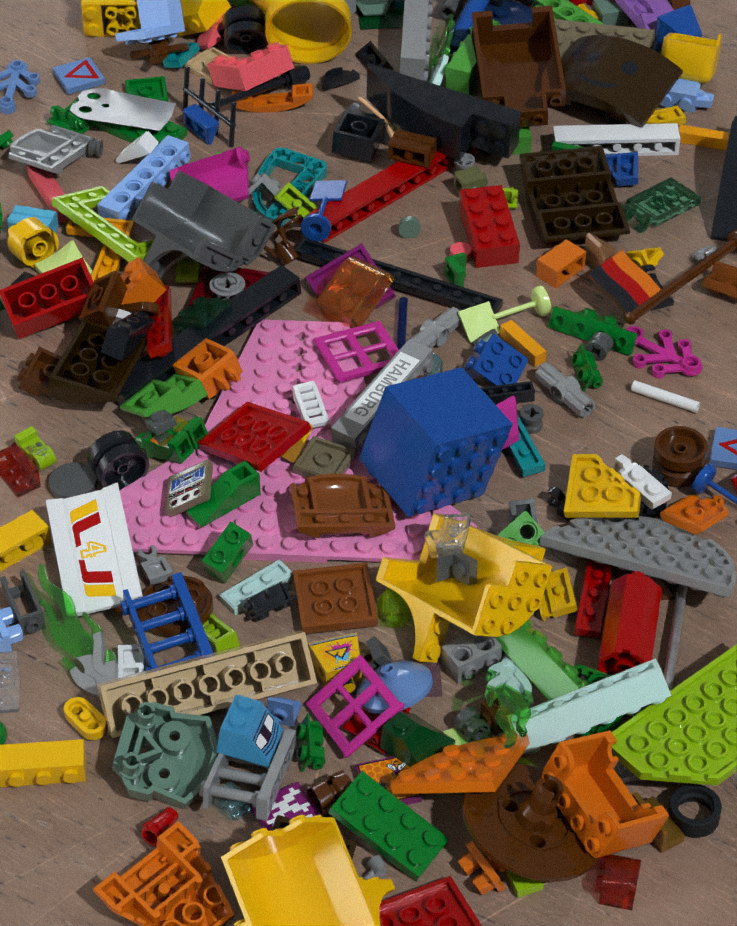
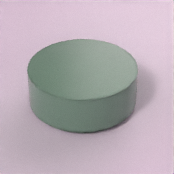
M407 216L400 220L398 228L402 237L414 238L420 233V223L417 218Z

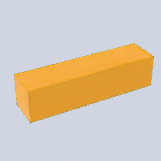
M681 124L679 126L680 143L727 150L729 132Z
M513 320L500 325V336L514 349L526 356L529 363L536 367L546 362V350Z

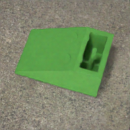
M470 34L467 35L464 41L460 42L459 49L453 53L450 63H447L445 66L444 75H446V82L444 87L475 96L477 61Z

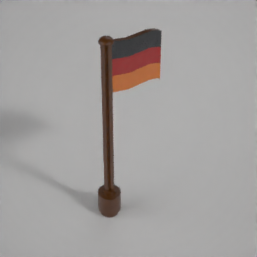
M737 229L728 235V242L662 290L646 272L629 259L623 249L589 272V277L596 287L613 300L625 314V321L633 325L645 313L714 265V262L721 260L733 250L737 251Z

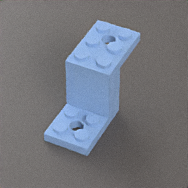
M137 0L141 29L116 33L115 35L116 42L125 41V45L137 43V40L140 43L152 42V39L153 41L165 39V36L166 38L177 37L178 32L185 31L181 1Z

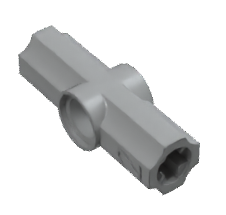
M455 307L448 308L435 320L427 319L422 324L420 332L413 336L411 340L429 348L435 345L441 347L448 340L449 334L462 324L458 314L459 309Z
M547 362L541 364L535 372V378L550 390V395L557 404L565 403L577 415L583 418L588 417L595 409L596 402L581 390L578 381L573 376L565 377L553 365Z

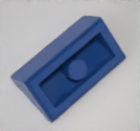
M197 104L183 109L184 126L208 145L212 144L219 127V121Z

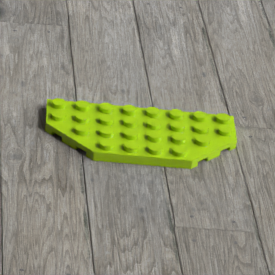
M737 644L670 691L671 696L667 697L665 701L655 705L651 704L612 732L617 739L616 744L612 745V755L617 756L619 762L640 780L718 786L737 772Z

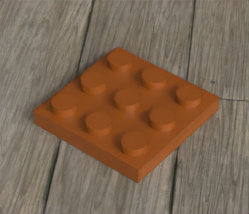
M367 562L293 571L301 630L305 634L378 626V615Z

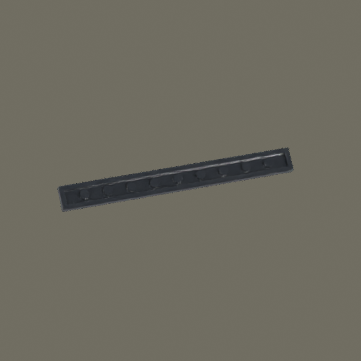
M304 237L294 248L299 256L298 258L322 266L348 252ZM373 259L392 288L461 310L488 301L494 314L498 313L502 307L503 299Z

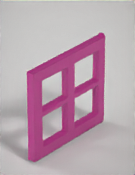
M381 321L316 337L313 340L339 383L378 373L390 361L386 360L372 364L366 353L386 348L391 358H393L399 351ZM375 332L381 343L362 348L356 336ZM346 339L352 348L348 352L333 355L326 345ZM357 356L363 367L343 372L337 361Z
M361 654L306 703L342 750L344 758L352 755L396 713L404 708V703L399 702ZM361 670L371 685L353 699L343 685ZM338 690L348 705L331 719L321 705ZM376 693H379L389 707L372 722L361 707ZM356 713L366 725V728L349 742L338 728Z

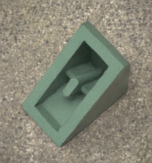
M593 0L592 10L597 13L602 23L605 25L628 26L629 17L617 3L606 0Z

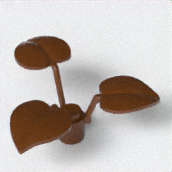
M298 206L271 221L277 227L272 236L275 237L280 234L282 241L274 246L276 251H273L268 246L264 247L274 258L278 256L284 266L299 257L285 235L286 230L293 227H301L303 216L301 214L298 215ZM296 215L294 218H292L287 223L281 226L283 220L289 218L290 216Z

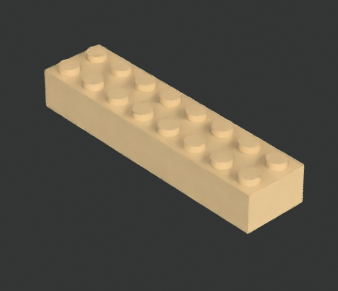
M295 631L98 683L97 688L109 736L115 738L121 736L126 716L136 712L137 709L139 710L138 706L143 702H156L174 707L175 713L201 715L230 707L236 694L257 700L316 684L317 680L305 632Z

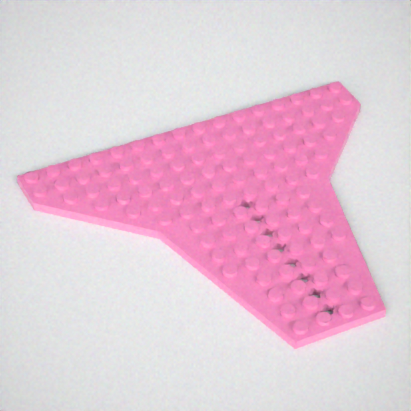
M268 319L256 324L238 359L243 370L240 374L241 380L237 383H229L231 386L229 390H222L205 423L207 432L212 431L246 402L302 419L296 404H292V401H294L292 387L297 384L314 381L330 424L313 428L303 450L313 436L332 442L331 427L365 390L366 384L364 376L339 383L313 340L316 337L350 329L349 323ZM346 339L326 344L333 355L352 350ZM357 356L337 361L343 372L361 367ZM319 414V415L310 416L309 418H313V417L320 416V414ZM199 447L194 449V452L182 464L167 461L149 472L146 476L139 478L120 490L133 552H138L141 549L143 552L151 553L150 546L154 545L157 548V553L206 555L228 524L233 522L252 535L253 546L243 560L277 561L280 559L281 561L314 563H327V560L381 562L382 557L420 560L433 513L452 515L477 528L476 524L452 505L408 517L389 495L396 525L395 530L370 538L368 533L321 534L320 538L303 534L297 531L289 487L294 482L295 487L305 483V478L307 477L293 473L292 467L295 463L281 456L262 472L257 471L260 474L261 495L200 528L187 515L188 510L172 517L165 513L169 477L209 459L213 463L212 486L225 471L238 465V463L202 451ZM362 447L345 474L369 477V483L380 487V483L369 474L367 467L359 459Z

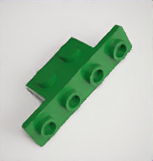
M555 306L553 307L548 327L586 341H591L595 333L604 332L613 339L614 345L612 350L627 355L633 353L637 339V333L623 329L624 323L618 322V318L610 315H605V317L597 315V311L590 308L573 312Z

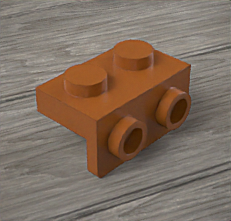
M719 261L714 262L712 272L704 278L702 286L708 288V291L711 293H723L729 295L730 299L737 301V267Z

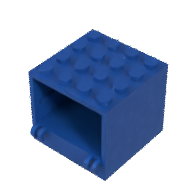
M461 367L386 386L359 459L367 467L369 474L377 479L403 512L410 517L482 496L486 491L487 484L501 456V451L509 437L513 424Z

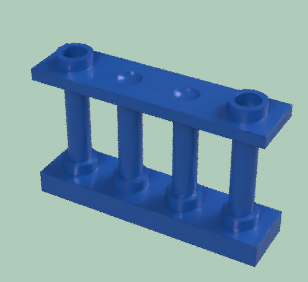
M182 572L172 575V585H169L168 589L134 600L131 599L128 589L123 590V600L120 601V606L124 616L129 615L148 666L145 667V671L213 653ZM171 598L173 600L177 599L180 607H177L176 611L140 622L136 609ZM181 620V622L186 621L188 626L186 632L148 644L144 631ZM187 642L195 644L197 651H194V655L160 666L156 665L153 653Z

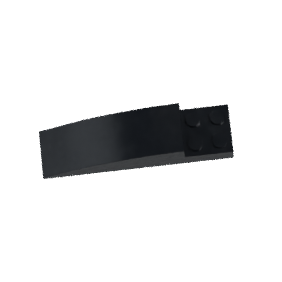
M367 65L366 99L398 129L436 138L438 152L460 161L469 147H473L509 159L519 145L521 111L376 65Z
M735 116L731 124L711 239L728 242V235L737 229V116Z

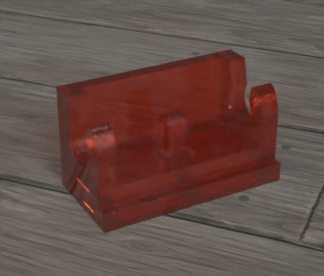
M15 442L0 451V459L6 456L3 461H0V477L17 498L41 487L38 469Z

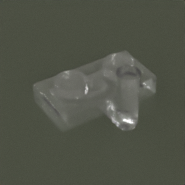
M469 513L444 515L441 530L425 532L424 538L431 558H437L438 555L463 554L471 523Z

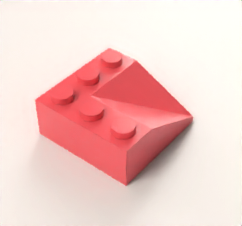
M278 42L267 45V49L252 52L251 56L247 58L219 55L213 58L214 61L207 64L215 87L247 91L294 68L288 46Z

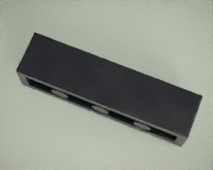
M532 381L481 388L495 405L513 395L516 398L517 404L533 402L535 399V389Z

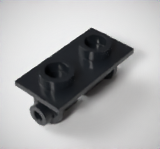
M280 581L265 589L269 597L268 599L265 598L263 591L245 599V602L242 603L243 608L246 612H250L249 615L245 616V619H255L256 621L265 619L270 616L269 611L275 608L279 611L291 605L290 601L297 598V595H289L288 591L291 590L287 581L284 583Z

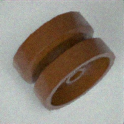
M673 426L664 429L655 439L652 469H657L658 475L663 474L668 485L675 487L692 485L699 472L706 465L707 440L700 432L686 426Z

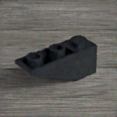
M136 311L112 324L107 329L101 353L121 361L131 356L153 326L155 320L149 318L148 314Z

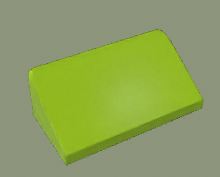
M289 182L274 197L287 210L298 206V215L301 214L303 219L311 211L318 208Z

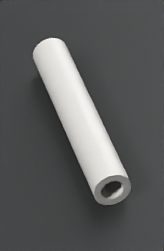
M634 380L631 387L633 392L697 413L700 407V402L636 380Z

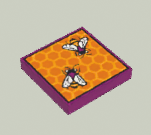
M395 757L356 764L357 775L363 771L391 794L390 784L399 776L401 771L410 768ZM393 794L406 805L422 802L421 794Z

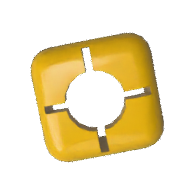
M668 33L663 39L661 55L683 70L679 79L706 84L717 72L722 46V34L719 33L717 40L680 33Z

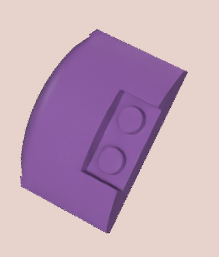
M615 0L638 28L655 30V36L657 17L674 11L667 0Z

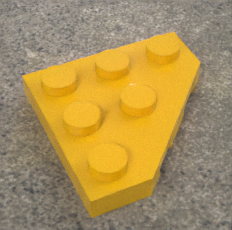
M572 454L564 506L565 518H639L641 496L635 487L628 485L624 478L612 467L609 468L604 464L603 459L597 454Z

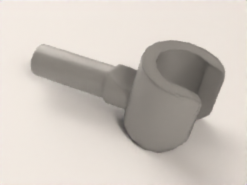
M379 855L372 857L368 861L367 865L370 871L363 879L380 878L386 874L385 862Z

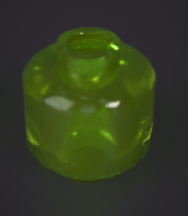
M389 588L379 595L377 613L381 622L386 623L388 627L396 628L409 620L411 616L410 608L398 593Z

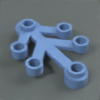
M21 60L12 61L7 66L8 69L0 72V80L11 75L10 78L0 82V91L7 88L5 96L0 99V112L3 114H12L16 111L15 101L13 100L16 87L24 92L26 97L37 95L35 85L40 83L39 74L35 72L30 73L27 64ZM24 77L30 85H27L19 78Z

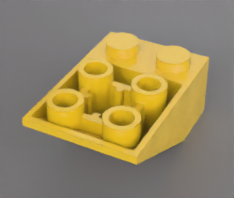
M81 0L84 37H116V33L141 29L136 0Z

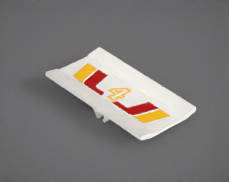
M118 482L104 487L102 490L65 499L46 500L68 616H82L119 607L120 601L123 600V590L128 589L132 600L143 597Z

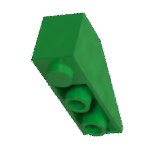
M246 461L225 471L211 486L210 500L190 508L187 511V515L200 528L208 525L261 495L260 474Z

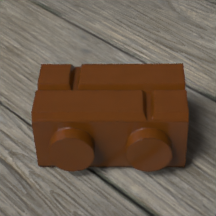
M396 129L388 144L389 159L429 168L437 153L436 138Z

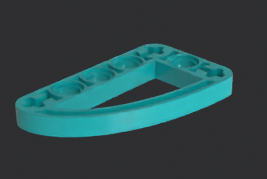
M280 147L274 149L269 154L258 171L259 175L266 173L269 177L277 166L299 174L291 184L304 196L308 197L313 191L315 182L322 181L326 177L327 164L323 160ZM260 184L253 190L254 210L273 221L288 210L277 200L267 209L261 199L264 187ZM289 218L283 220L281 226H282L283 224H285V222H286Z

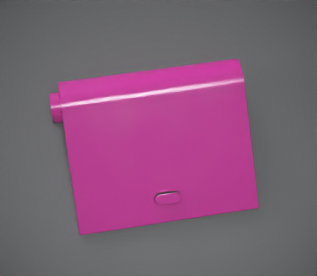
M240 146L171 169L170 178L173 181L176 173L182 171L238 202L249 198L248 162L251 161L247 149L244 150Z

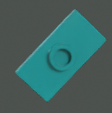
M182 42L189 44V51L170 53L163 60L164 67L181 68L200 50L199 43Z

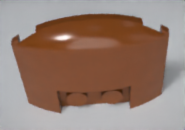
M322 474L305 478V483L296 487L295 482L290 484L289 488L297 531L303 534L320 538L321 534L368 533L370 538L395 530L396 525L389 494L381 484L379 487L369 483V477L352 474Z

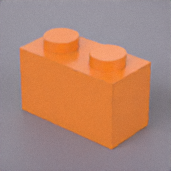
M567 239L537 259L536 277L552 287L558 288L585 268L586 251Z

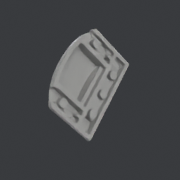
M55 125L50 126L51 131L48 132L39 128L19 137L11 145L9 159L52 173L62 174L64 167L79 157H87L89 154V141L94 137Z

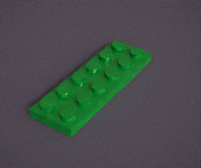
M97 93L88 95L90 99H99L101 97ZM77 98L75 101H73L69 106L65 108V110H67L68 113L71 112L70 108L72 104L78 102L79 98ZM103 104L102 107H106V108H107V107H109V105H108V104ZM82 106L79 108V111L87 113L91 112L92 108ZM84 119L86 124L130 143L146 131H149L154 136L158 144L167 135L180 140L188 135L187 128L170 121L160 131Z

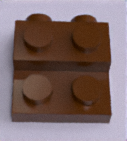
M39 346L35 354L30 353L25 364L28 368H22L17 378L21 382L18 388L40 398L42 393L48 395L49 378L61 356Z

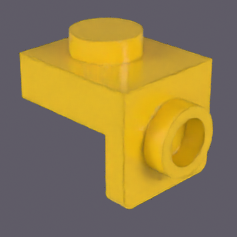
M661 247L628 251L626 255L639 267L650 264L655 267L664 253Z

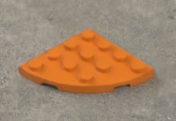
M507 732L499 737L473 741L459 746H446L442 752L434 754L401 771L399 776L390 784L392 794L495 792L530 744L528 734L518 735L517 732Z

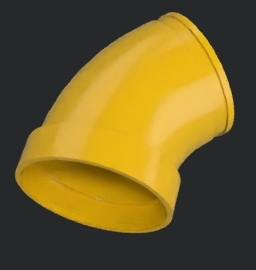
M249 0L266 13L265 34L268 44L278 42L279 44L287 45L292 62L316 64L328 61L343 52L350 42L352 34L351 12L345 0Z

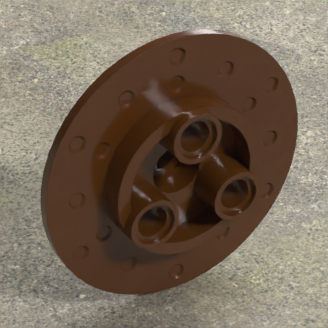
M515 764L495 792L465 793L462 814L471 838L490 859L503 868L533 880L560 882L585 874L598 861L599 858H594L587 852L577 834L557 807L563 794L562 782L551 775H548L544 782L541 778L543 768L526 764Z

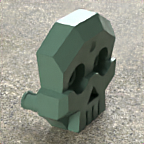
M143 702L138 706L139 710L137 709L136 712L126 716L112 764V771L121 778L130 797L148 802L155 798L171 806L185 809L200 796L201 783L203 780H207L218 756L216 752L218 741L210 717L175 713L174 707L156 702ZM176 734L179 736V739L173 741L170 739V736ZM142 745L145 746L148 752L140 754ZM161 772H167L169 774V777L161 778L159 774Z

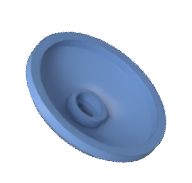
M391 662L374 670L399 702L404 703L402 710L422 700L429 693L433 685L431 671L426 666L417 662ZM366 677L360 683L356 697L371 685ZM376 693L361 708L370 713L382 714L389 705L379 693Z

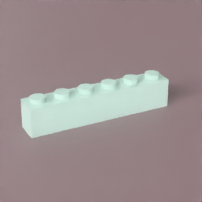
M655 658L509 716L506 719L511 732H517L518 735L528 734L530 744L523 754H533L550 743L558 744L573 734H584L593 726L609 724L616 717L624 714H634L646 705L662 703L667 697L671 696V693Z

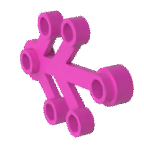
M631 326L626 329L637 333L634 347L641 346L655 353L647 355L635 354L633 356V366L635 368L642 369L646 367V363H656L652 366V376L658 379L663 378L665 373L682 372L688 376H695L702 372L703 365L701 360L697 356L692 355L691 342L689 340L681 339L678 341L677 351L683 354V357L675 352L672 332L670 330L664 329L659 332L658 341L663 344V348L643 338V330L640 327ZM670 361H671V362H673V363H675V364L663 365V364L657 363V362H670Z

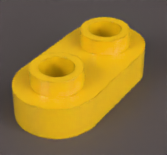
M74 697L65 703L64 714L66 720L84 738L97 740L106 734L107 724L105 717L88 700L82 697Z

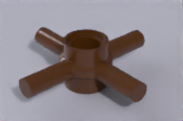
M168 38L149 42V49L130 51L131 59L150 57L149 62L151 64L163 63V60L170 53L189 51V44L169 45L170 41Z

